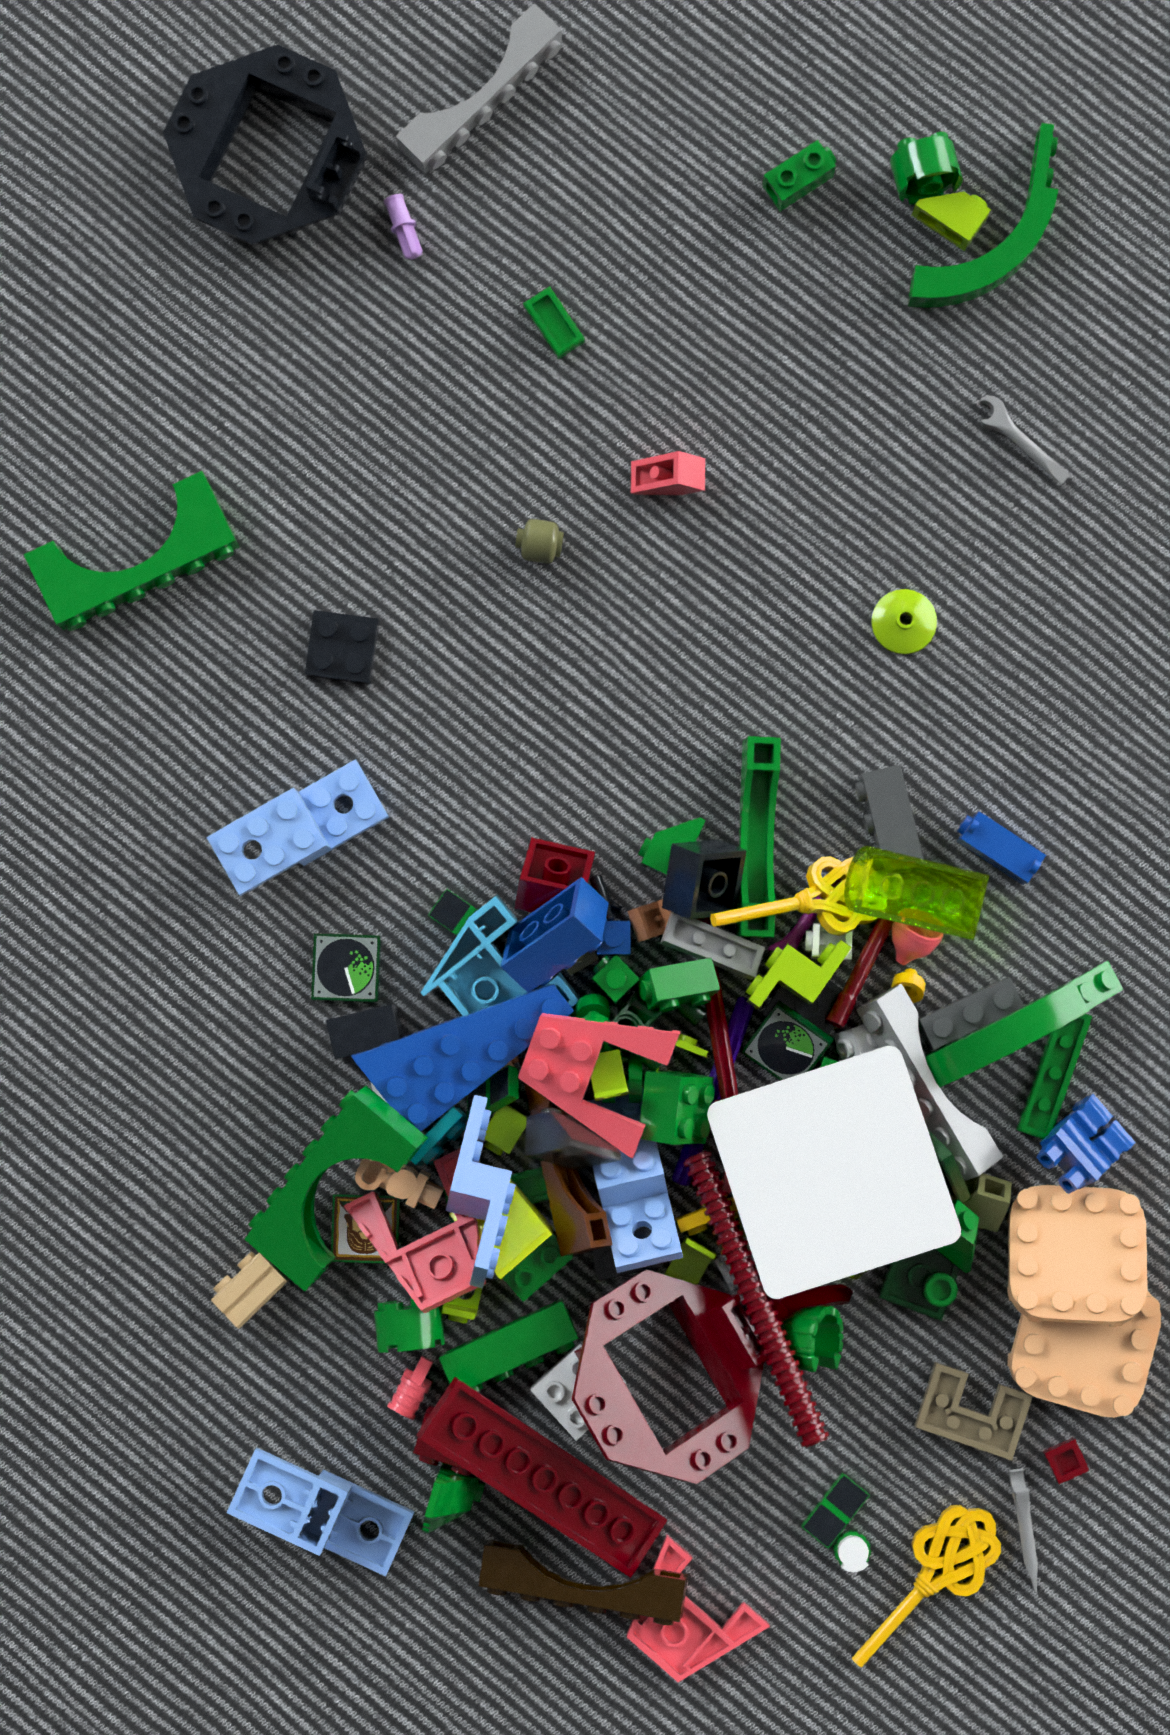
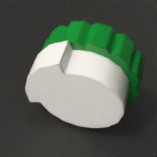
M856 1530L842 1532V1535L836 1538L833 1546L836 1560H838L841 1568L848 1572L864 1570L869 1565L867 1563L869 1561L868 1557L871 1556L869 1541L865 1535L858 1533Z

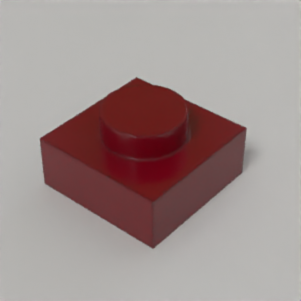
M1073 1437L1043 1451L1059 1485L1090 1471L1076 1439Z

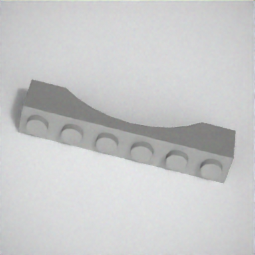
M534 3L511 25L510 39L505 56L496 73L486 85L472 97L454 107L432 113L418 114L396 135L398 148L424 174L431 168L433 170L439 168L446 160V154L454 146L458 148L463 145L470 136L469 132L477 124L483 125L487 122L493 113V109L500 102L506 103L514 95L516 87L523 80L528 81L537 73L538 65L546 58H553L559 52L562 46V30Z
M899 984L878 994L856 1009L878 1048L894 1046L902 1053L926 1126L953 1154L964 1181L980 1176L1002 1159L1003 1156L988 1130L961 1113L948 1100L936 1083L922 1050L918 1028V1011L903 985Z

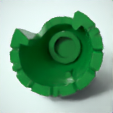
M821 1305L804 1308L789 1314L782 1320L783 1324L780 1327L782 1331L786 1330L787 1332L785 1339L791 1342L789 1348L791 1351H795L793 1358L795 1361H799L800 1365L797 1366L799 1370L816 1372L817 1366L837 1370L841 1359L839 1352H842L843 1342L841 1340L844 1338V1335L841 1333L843 1331L841 1315L833 1306Z

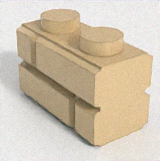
M251 1251L237 1265L241 1271L231 1279L227 1275L213 1288L217 1294L211 1299L212 1302L238 1329L290 1280L261 1253L255 1255Z

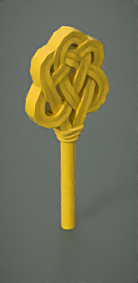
M832 856L821 857L808 868L806 879L810 888L803 889L792 898L711 914L710 920L712 926L717 927L797 910L804 914L817 913L821 926L828 933L841 936L854 930L857 925L869 924L883 915L885 900L890 892V882L883 873L873 869L871 862L864 857H851L843 862ZM822 870L828 871L829 873L822 878ZM837 879L843 880L835 887L831 886ZM852 888L857 894L848 893L846 891Z
M950 1505L941 1513L937 1523L925 1525L914 1534L911 1543L913 1554L923 1565L915 1579L914 1588L852 1657V1660L859 1667H863L924 1597L928 1598L930 1595L938 1593L944 1587L959 1596H970L978 1592L984 1583L985 1569L995 1563L1001 1554V1542L996 1537V1523L990 1512L981 1508L966 1509L961 1505ZM975 1521H982L984 1529L977 1527ZM948 1536L945 1543L943 1554H940L944 1544L945 1537ZM931 1538L927 1553H925V1542ZM968 1538L969 1544L958 1549L961 1539ZM965 1562L957 1567H954V1565ZM941 1568V1573L933 1577L935 1569ZM971 1576L970 1579L965 1583L958 1582L964 1578Z

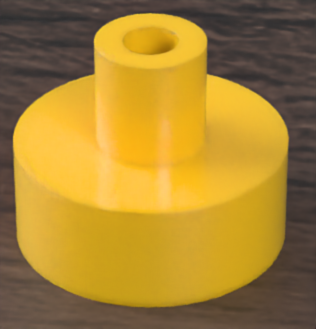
M908 968L893 977L891 988L902 984L911 1001L917 1003L923 999L926 983L921 976L917 975L918 973L915 969Z

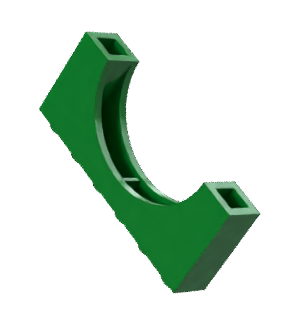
M203 471L172 484L177 498V516L173 530L163 546L153 556L134 567L114 572L89 570L70 561L63 553L61 547L54 541L23 554L58 627L62 630L68 629V631L79 629L86 624L87 619L98 615V617L106 616L116 610L115 606L125 601L128 603L136 602L145 597L146 591L157 587V589L168 587L175 582L174 578L184 573H187V575L195 574L205 568V563L214 559L222 561L235 553L234 550L240 546Z
M367 1085L357 1093L351 1090L339 1104L342 1111L336 1117L333 1114L320 1129L324 1133L320 1140L314 1139L302 1153L306 1157L301 1165L298 1163L293 1165L284 1176V1179L288 1182L283 1189L277 1187L266 1200L270 1205L265 1212L260 1210L248 1224L252 1229L244 1240L303 1291L309 1289L321 1277L336 1257L321 1239L314 1216L316 1191L328 1168L344 1160L361 1158L383 1163L398 1173L412 1160L428 1139L426 1135Z

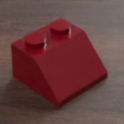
M531 837L519 879L514 909L532 913L582 877L589 883L595 851Z

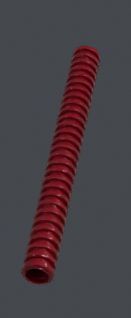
M707 1151L698 1153L687 1158L683 1164L685 1167H689L688 1176L693 1177L692 1185L693 1187L697 1186L698 1189L696 1195L702 1198L700 1205L705 1206L706 1211H704V1214L710 1218L708 1224L714 1227L712 1231L713 1236L717 1235L719 1240L716 1243L718 1246H722L723 1250L720 1253L727 1258L724 1261L725 1265H730L731 1270L729 1274L735 1277L733 1284L738 1285L740 1290L737 1293L742 1295L744 1299L741 1303L746 1305L748 1309L745 1313L752 1318L749 1322L750 1325H755L756 1330L754 1334L760 1337L758 1344L760 1346L763 1345L765 1349L762 1353L764 1356L767 1355L769 1359L766 1361L767 1365L772 1366L773 1370L770 1373L772 1376H776L777 1381H775L776 1386L780 1385L781 1388L779 1394L780 1396L784 1395L786 1400L783 1404L790 1409L787 1412L788 1416H793L794 1421L792 1425L798 1428L796 1435L797 1437L801 1436L803 1440L800 1443L801 1447L813 1446L826 1440L830 1436L829 1432L824 1431L825 1423L819 1420L821 1413L820 1411L816 1412L814 1408L817 1405L816 1401L811 1400L810 1396L813 1394L806 1389L808 1382L807 1380L803 1381L801 1376L804 1373L802 1370H798L797 1366L800 1363L793 1358L795 1351H791L789 1345H791L790 1340L786 1341L785 1339L787 1332L786 1330L782 1331L780 1327L783 1324L782 1320H778L776 1317L779 1313L772 1308L774 1301L769 1300L768 1295L763 1289L758 1270L755 1267V1261L751 1257L752 1252L747 1248L749 1245L748 1240L744 1241L743 1238L745 1232L744 1230L740 1231L738 1227L741 1225L740 1220L736 1221L734 1216L737 1213L735 1210L732 1211L730 1207L733 1205L732 1201L727 1200L726 1197L729 1194L727 1191H723L722 1188L724 1182L718 1179L720 1176L719 1171L715 1172L714 1167L716 1163L710 1160L712 1154Z

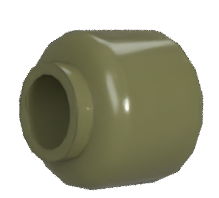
M529 519L524 529L518 528L515 548H521V556L525 561L551 564L555 557L560 558L564 532L559 531V526L555 522Z

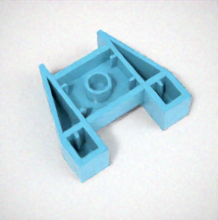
M498 894L468 918L420 992L425 996L438 985L462 1016L527 993L501 968L503 955L492 942L518 921ZM560 972L546 984H554L571 1007L580 999V996Z

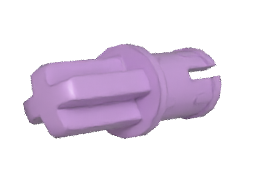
M394 194L384 200V205L393 224L391 231L397 235L404 258L416 259L422 255V248L414 229L416 222L410 218L403 194Z

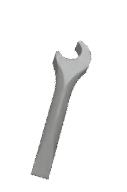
M995 396L982 397L979 404L988 405L992 411V416L988 419H983L981 426L993 429L1008 437L1062 485L1070 475L1017 428L1009 417L1004 403Z
M1013 1469L1009 1471V1479L1017 1513L1023 1559L1032 1587L1037 1592L1038 1562L1030 1514L1029 1489L1025 1485L1024 1469Z

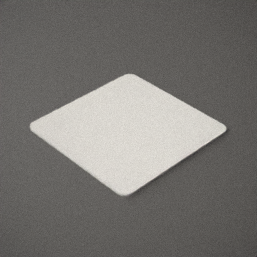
M885 1046L717 1101L709 1107L707 1112L709 1124L763 1289L769 1297L774 1299L787 1297L952 1244L959 1239L961 1226L902 1053L896 1047Z

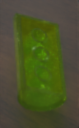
M863 846L854 855L847 872L844 890L845 903L848 910L974 940L989 875L880 848Z

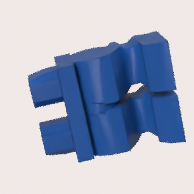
M1093 1093L1076 1102L1072 1108L1074 1112L1061 1120L1051 1130L1049 1135L1040 1142L1042 1149L1036 1157L1045 1168L1051 1169L1057 1164L1065 1172L1058 1179L1059 1185L1068 1194L1097 1181L1114 1162L1119 1160L1120 1154L1131 1149L1136 1143L1116 1119L1108 1123L1113 1115Z

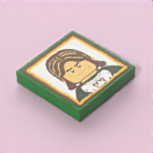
M333 1194L331 1252L336 1257L332 1262L385 1263L378 1254L379 1252L358 1227L356 1221L344 1208L345 1204L364 1195ZM378 1195L399 1247L400 1199L391 1195Z

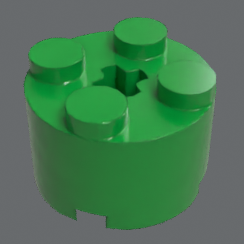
M936 132L930 137L917 140L909 137L898 142V150L891 156L890 166L898 196L902 202L906 198L910 205H915L919 199L944 195L943 192L951 187L954 192L961 186L963 182L953 142L949 139L947 132Z
M410 1298L411 1305H403V1302H397V1300L378 1302V1310H374L378 1352L388 1353L390 1348H397V1352L432 1348L435 1347V1344L444 1345L441 1306L424 1313L412 1298Z

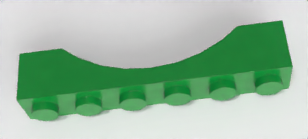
M748 736L742 742L739 848L747 850L737 909L775 901L773 850L776 798L780 774L781 738ZM775 915L736 922V936L753 939L774 938Z

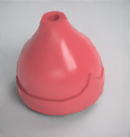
M902 910L896 916L891 927L892 942L896 950L895 959L902 965H907L912 960L931 954L943 938V930L936 921L914 910Z

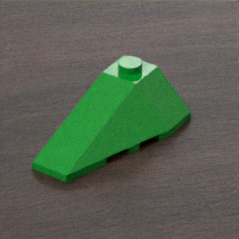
M442 1463L428 1502L422 1532L430 1533L470 1511L473 1501L480 1503L486 1483L479 1481L480 1478L472 1473L471 1476L462 1475L452 1471V1465Z

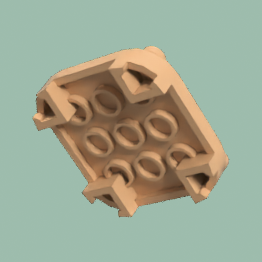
M1040 1185L1029 1187L1019 1192L1017 1198L1012 1203L1007 1219V1292L1009 1301H1012L1016 1309L1029 1318L1028 1321L1040 1324L1042 1321L1109 1324V1327L1122 1326L1134 1318L1144 1305L1147 1295L1146 1220L1139 1199L1135 1195L1127 1194L1124 1191L1095 1187H1083L1068 1194L1061 1186Z
M1147 1291L1145 1303L1139 1313L1122 1326L1109 1327V1324L1042 1321L1040 1324L1028 1321L1029 1318L1021 1313L1011 1353H1008L1007 1366H1009L1013 1380L1024 1392L1039 1399L1102 1417L1115 1418L1132 1413L1143 1395L1161 1328L1160 1303L1149 1291Z

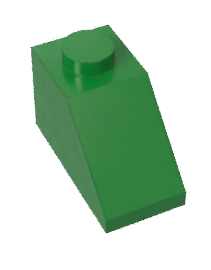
M699 817L656 832L652 840L646 837L638 853L639 856L643 857L641 866L666 877L672 843L695 842L706 820Z
M956 1199L952 1203L961 1226V1235L956 1242L936 1248V1250L963 1272L968 1273L971 1272L977 1244L979 1217Z

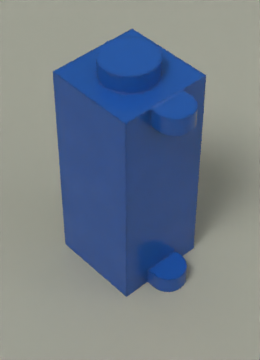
M980 811L974 814L973 817L967 815L957 829V832L961 834L957 840L959 844L1022 885L1030 881L1046 856Z

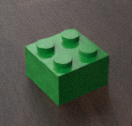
M646 1071L640 1122L646 1124L641 1139L671 1145L706 1144V1137L710 1132L707 1112L715 1094L713 1087L714 1077L680 1071Z

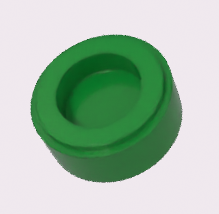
M933 1273L923 1283L924 1297L934 1306H948L957 1297V1284L946 1273Z

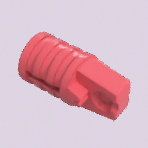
M421 1356L414 1371L408 1368L405 1369L400 1379L401 1383L398 1385L392 1401H389L387 1405L388 1408L414 1420L415 1413L418 1411L425 1393H428L433 1381L426 1378L433 1361Z

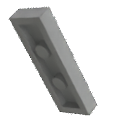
M673 912L670 913L660 944L698 959L712 958L715 966L750 980L756 977L765 950L764 946L697 919H687Z

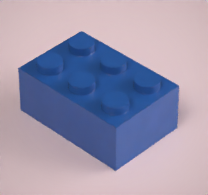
M582 877L509 928L501 968L527 992L532 991L537 986H545L560 970L571 968L579 957L586 952L591 953L602 944L609 903Z

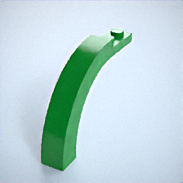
M1041 123L1037 131L1026 205L1022 218L1015 229L996 248L972 261L944 267L916 265L911 278L908 307H944L975 299L1004 283L1027 261L1038 245L1051 219L1059 190L1050 188L1054 169L1048 168L1050 157L1055 156L1058 144V137L1053 136L1054 124Z
M1105 961L1003 1018L925 1054L927 1065L938 1086H945L1059 1029L1124 989L1109 961Z

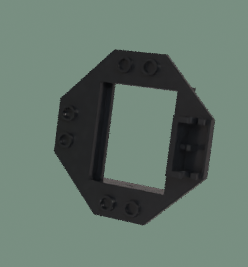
M278 44L191 75L163 131L194 219L251 245H256L284 234L295 238L299 229L302 230L303 227L305 228L311 224L339 215L367 159V153L336 70ZM256 90L332 123L287 217L211 183Z

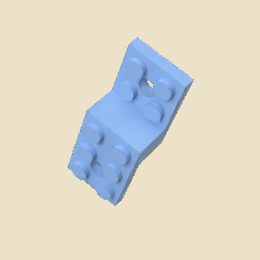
M355 759L299 792L295 788L288 790L206 838L236 891L242 896L298 863L303 866L307 865L389 818ZM341 796H349L353 800L352 809L345 814L339 813L335 809V802ZM250 841H257L262 847L260 856L252 860L247 859L244 855L245 845Z
M629 1094L615 1097V1103H602V1100L595 1101V1099L588 1101L640 1122L642 1103H629ZM584 1125L602 1208L607 1216L613 1244L611 1249L617 1273L683 1258L657 1143L640 1139L634 1157L630 1158ZM640 1227H647L652 1230L651 1234L644 1239L636 1238L633 1235Z
M474 1095L446 1211L485 1220L469 1284L483 1288L485 1279L493 1278L500 1249L494 1248V1245L499 1247L501 1245L508 1216H504L502 1213L508 1215L516 1184L509 1183L512 1171L479 1163L491 1111L485 1109L488 1098Z
M259 1448L255 1449L227 1510V1514L318 1556L321 1555L325 1548L384 1576L387 1575L415 1512L326 1470H322L318 1476ZM270 1485L277 1486L282 1493L281 1501L275 1504L267 1502L263 1495L264 1489ZM365 1521L376 1523L379 1527L378 1536L373 1539L365 1538L360 1531L361 1524Z

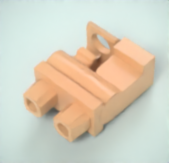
M362 1159L355 1175V1181L360 1188L375 1190L381 1187L391 1196L407 1199L405 1204L412 1208H415L419 1202L435 1209L444 1191L443 1187L428 1181L430 1173L424 1170L418 1173L417 1170L409 1166L403 1167L397 1173L383 1163Z

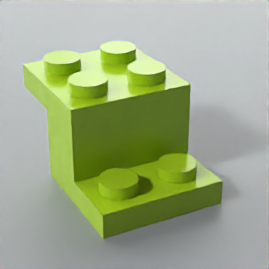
M842 940L838 941L835 945L830 942L817 959L821 966H818L788 944L783 950L777 947L765 963L770 968L766 975L761 977L758 974L746 990V993L751 995L747 1002L756 1009H759L778 983L808 1005L813 1004L852 947Z

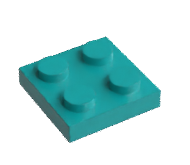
M452 1107L426 1134L428 1139L411 1161L419 1166H424L425 1164L433 1165V1161L439 1159L445 1152L441 1147L448 1140L456 1141L465 1132L467 1115L460 1108Z

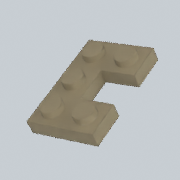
M935 1361L914 1426L1012 1461L1033 1396L1026 1392L998 1384L989 1415L962 1407L959 1403L969 1374Z

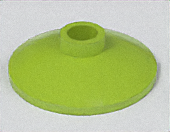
M900 589L886 594L879 600L872 613L871 625L875 638L884 648L897 654H912L923 649L932 640L937 627V616L933 605L924 595L913 590ZM903 614L909 615L911 617V624H902L900 616Z

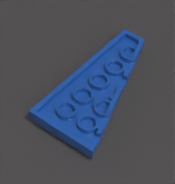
M549 984L496 1005H491L468 1015L415 1032L393 1042L390 1041L379 1047L351 1055V1057L385 1101L418 1130L422 1131L528 1048L542 1013L568 1016L574 1010L556 986Z

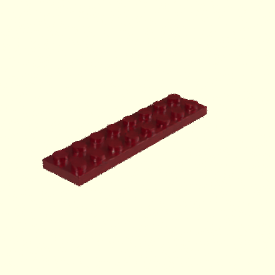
M454 1377L416 1434L420 1440L630 1578L667 1522V1519L456 1377Z

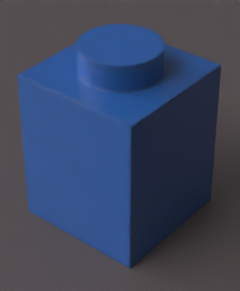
M606 921L603 942L597 948V956L631 955L630 921Z

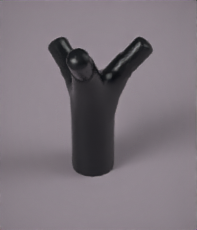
M602 875L593 876L589 879L590 883L609 903L606 918L608 921H613L614 917L611 908L619 912L622 906L614 902L609 896Z

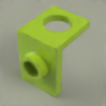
M683 1034L679 1035L676 1047L704 1058L708 1054L707 1050L696 1047L698 1040Z
M619 1049L602 1052L598 1057L591 1076L595 1101L629 1094Z
M686 1236L680 1245L683 1258L672 1260L664 1275L698 1284L710 1261L715 1259L716 1253Z
M476 1288L474 1295L469 1299L458 1297L445 1303L441 1313L448 1314V1319L455 1322L467 1323L468 1319L474 1320L477 1316L482 1288Z

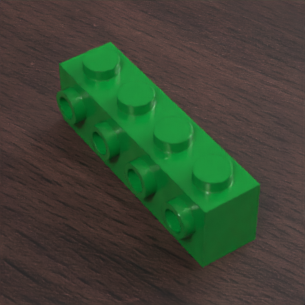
M563 1298L441 1353L439 1360L449 1383L456 1377L478 1392L483 1389L481 1383L491 1378H494L495 1382L502 1381L514 1374L512 1369L525 1364L526 1368H530L545 1360L543 1355L552 1350L560 1354L575 1347L573 1341L579 1339V1334Z

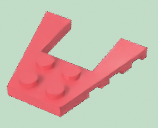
M542 1013L518 1078L628 1157L633 1158L646 1124L583 1100L602 1046L605 1041L667 1066L672 1057L680 1031L657 1030L654 1027L639 1025L638 1027L619 1025L616 1022H596L585 1020V1018Z
M460 1149L433 1161L448 1197ZM372 1191L344 1205L346 1211L353 1217L358 1227L379 1252L378 1254L397 1276L396 1278L422 1312L427 1313L478 1288L469 1285L480 1243L477 1218L455 1213L457 1221L399 1249L376 1192Z

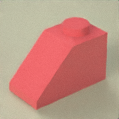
M676 451L631 461V494L685 495L705 491V458Z

